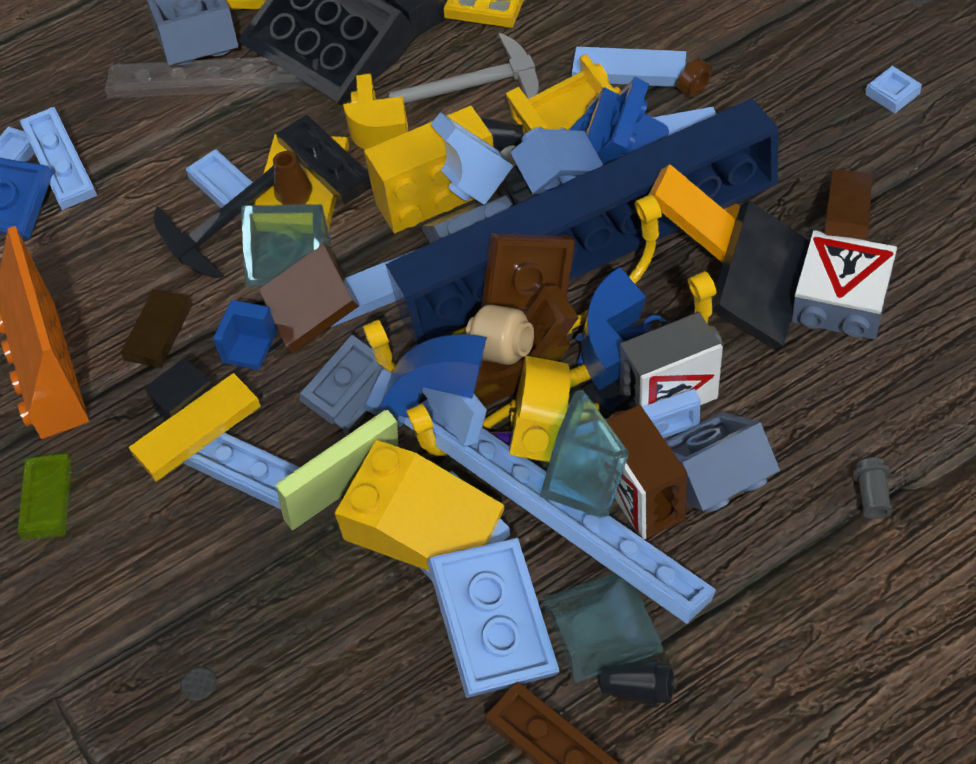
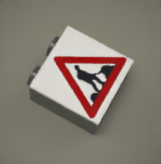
M700 312L620 343L619 393L621 396L627 397L631 395L630 389L634 388L636 394L634 401L632 400L628 403V410L638 405L643 407L695 389L701 400L700 405L718 398L723 343L718 330L714 326L709 327Z

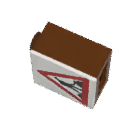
M638 405L628 411H618L612 414L606 421L596 425L599 474L638 535L645 540L686 520L687 472L643 407Z

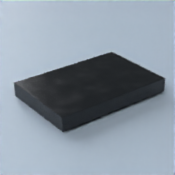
M751 201L741 205L716 286L717 293L713 296L712 310L774 350L784 346L793 314L795 293L810 241Z

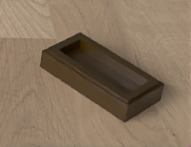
M153 289L121 350L124 361L162 368L192 307L190 297Z

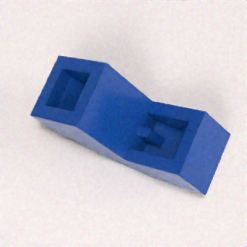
M620 267L609 274L595 291L582 333L581 346L584 363L592 381L599 390L620 378V343L624 341L617 333L639 320L646 300V296Z
M464 334L441 336L412 348L395 366L380 411L389 410L391 414L408 418L406 411L419 404L423 387L472 399L487 337Z

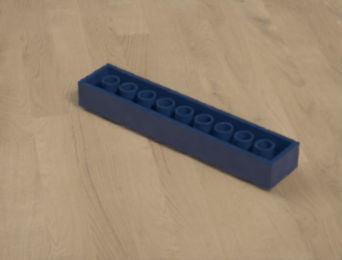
M749 99L385 264L401 319L417 345L430 339L452 335L455 331L466 327L469 320L475 317L481 309L491 233L571 236L575 239L569 281L644 247L646 240L642 236L641 219L637 214L635 201L649 195L661 169L669 164L723 209L777 185L778 126L753 99ZM663 213L662 217L658 218L659 237L656 241L681 229Z

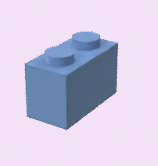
M537 127L528 131L522 137V143L510 152L532 194H542L551 188L603 166L585 131Z

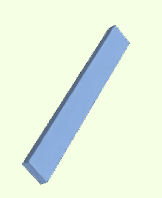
M427 399L422 402L434 425L433 431L436 437V445L443 452L686 624L689 623L712 601L716 591L715 588L527 458L509 455V446L484 428H481L477 444L463 446L430 401ZM405 417L404 424L414 430L409 418Z

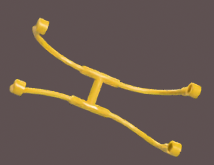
M652 194L635 201V208L641 219L642 236L646 240L643 255L633 272L628 276L635 284L647 270L655 252L656 239L659 237L658 218L662 217V213L656 198ZM704 271L689 278L688 285L694 296L695 313L700 312L706 323H708L709 317L712 314V296H715L717 292L712 278ZM588 310L577 315L579 318L568 334L573 332L572 329L585 323ZM378 319L362 326L372 348L376 362L392 373L396 365L392 362L393 357L388 345V337ZM585 364L570 370V388L591 379ZM512 402L485 418L482 428L487 431L511 415ZM422 403L407 410V416L415 431L419 445L431 455H447L436 445V437L433 431L434 425L424 404Z

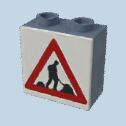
M813 230L795 293L792 322L813 329L821 328L845 333L852 337H865L876 340L892 277L897 247L855 238L830 236L824 234V232Z

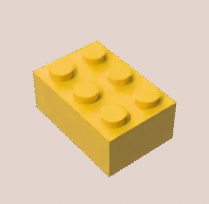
M471 105L447 115V117L493 146L492 134ZM432 122L364 150L375 204L394 234L409 227H414L420 222L443 212H448L474 199L470 197L468 201H465L448 188L451 181L441 171L446 163V147L441 135L431 126Z

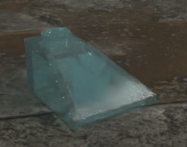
M616 573L542 598V604L574 683L601 674L604 665L612 666L635 662L663 652V646L638 589Z

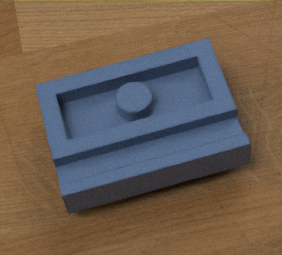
M351 335L302 390L299 401L332 425L335 423L343 429L344 434L349 435L368 413L362 407L378 373L383 367L376 362L372 348L354 335Z

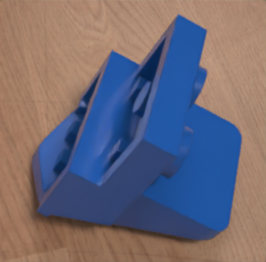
M634 77L619 94L604 87L589 103L586 113L569 129L585 131L603 165L668 137L669 129L667 125L645 114L648 101L644 100L649 84L637 77Z

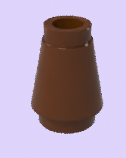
M279 152L273 158L274 196L277 201L287 208L301 207L310 198L312 184L293 152Z

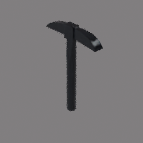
M273 166L189 235L186 232L182 235L158 206L156 207L153 216L156 230L167 244L170 252L181 264L184 263L193 271L204 276L213 278L224 277L198 252L200 250L198 246L274 186Z

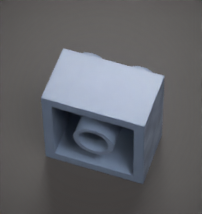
M146 0L155 34L168 66L173 64L187 65L196 58L207 55L221 56L228 53L230 49L238 48L230 9L225 0Z

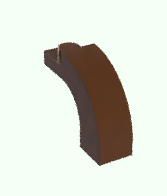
M558 285L544 286L525 314L528 322L534 328L533 345L526 356L558 361L571 346L566 335L579 317ZM525 357L511 365L482 360L474 394L483 405L518 391Z

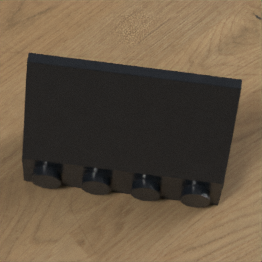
M266 0L238 42L342 105L351 98V92L357 91V75L371 74L372 80H374L399 60L418 31L400 10L382 0Z

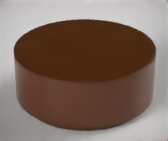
M700 58L693 60L680 75L677 89L689 98L695 97L708 84L712 76V67Z

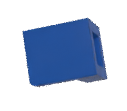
M231 300L213 339L222 363L255 370L262 367L277 334L270 308Z

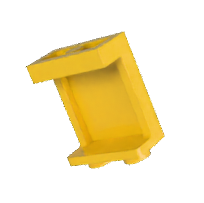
M585 54L579 57L581 71L578 74L529 99L520 87L507 92L506 97L512 118L516 124H522L523 134L525 135L528 131L537 127H543V129L565 128L569 130L586 113L589 103L604 87L617 94L621 90L617 86L612 88L603 66L600 63L595 65L589 56Z

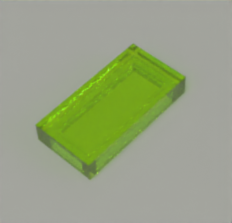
M68 454L25 459L18 534L22 540L66 535L72 463Z

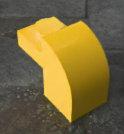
M371 74L357 75V91L351 92L352 103L343 104L349 134L353 142L366 150L409 132L403 96L376 100Z
M525 355L516 396L518 408L509 445V455L553 463L560 429L564 427L570 391V369L568 363Z

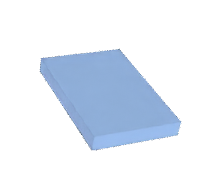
M518 538L429 558L427 565L466 698L509 688L517 681L520 684L556 676L560 672Z

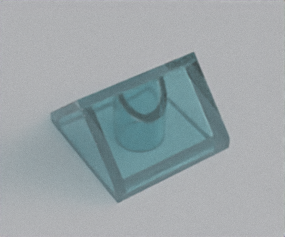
M322 204L241 206L245 286L266 285L322 244L330 249L331 238Z
M583 390L575 391L558 431L540 497L602 518L609 515L629 452Z

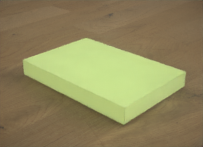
M384 410L276 483L283 519L292 531L346 494L375 440L398 447L397 420L389 410Z

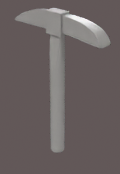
M498 33L499 39L509 57L508 64L389 92L388 98L403 96L404 104L514 77V80L519 79L523 93L529 99L539 94V82L531 56L527 55L525 50L515 40L505 34Z

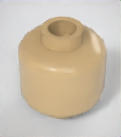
M485 305L477 312L475 317L469 320L466 327V335L487 337L483 361L511 365L517 363L530 352L534 340V328L528 322L527 316L519 309L498 305Z

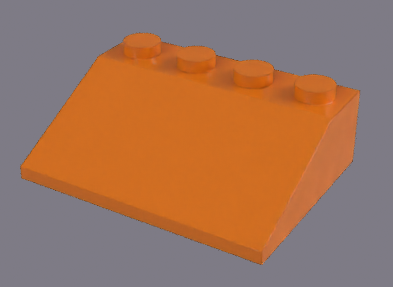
M10 227L7 229L0 266V332L2 335L6 334L7 340L2 341L1 344L7 361L10 365L14 364L16 369L9 372L16 393L23 395L24 401L18 403L22 420L26 427L33 425L40 438L44 439L90 421L55 303L17 227Z

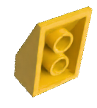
M375 440L335 511V516L345 541L429 571L427 562L430 557L487 545L505 508L504 504L419 454Z

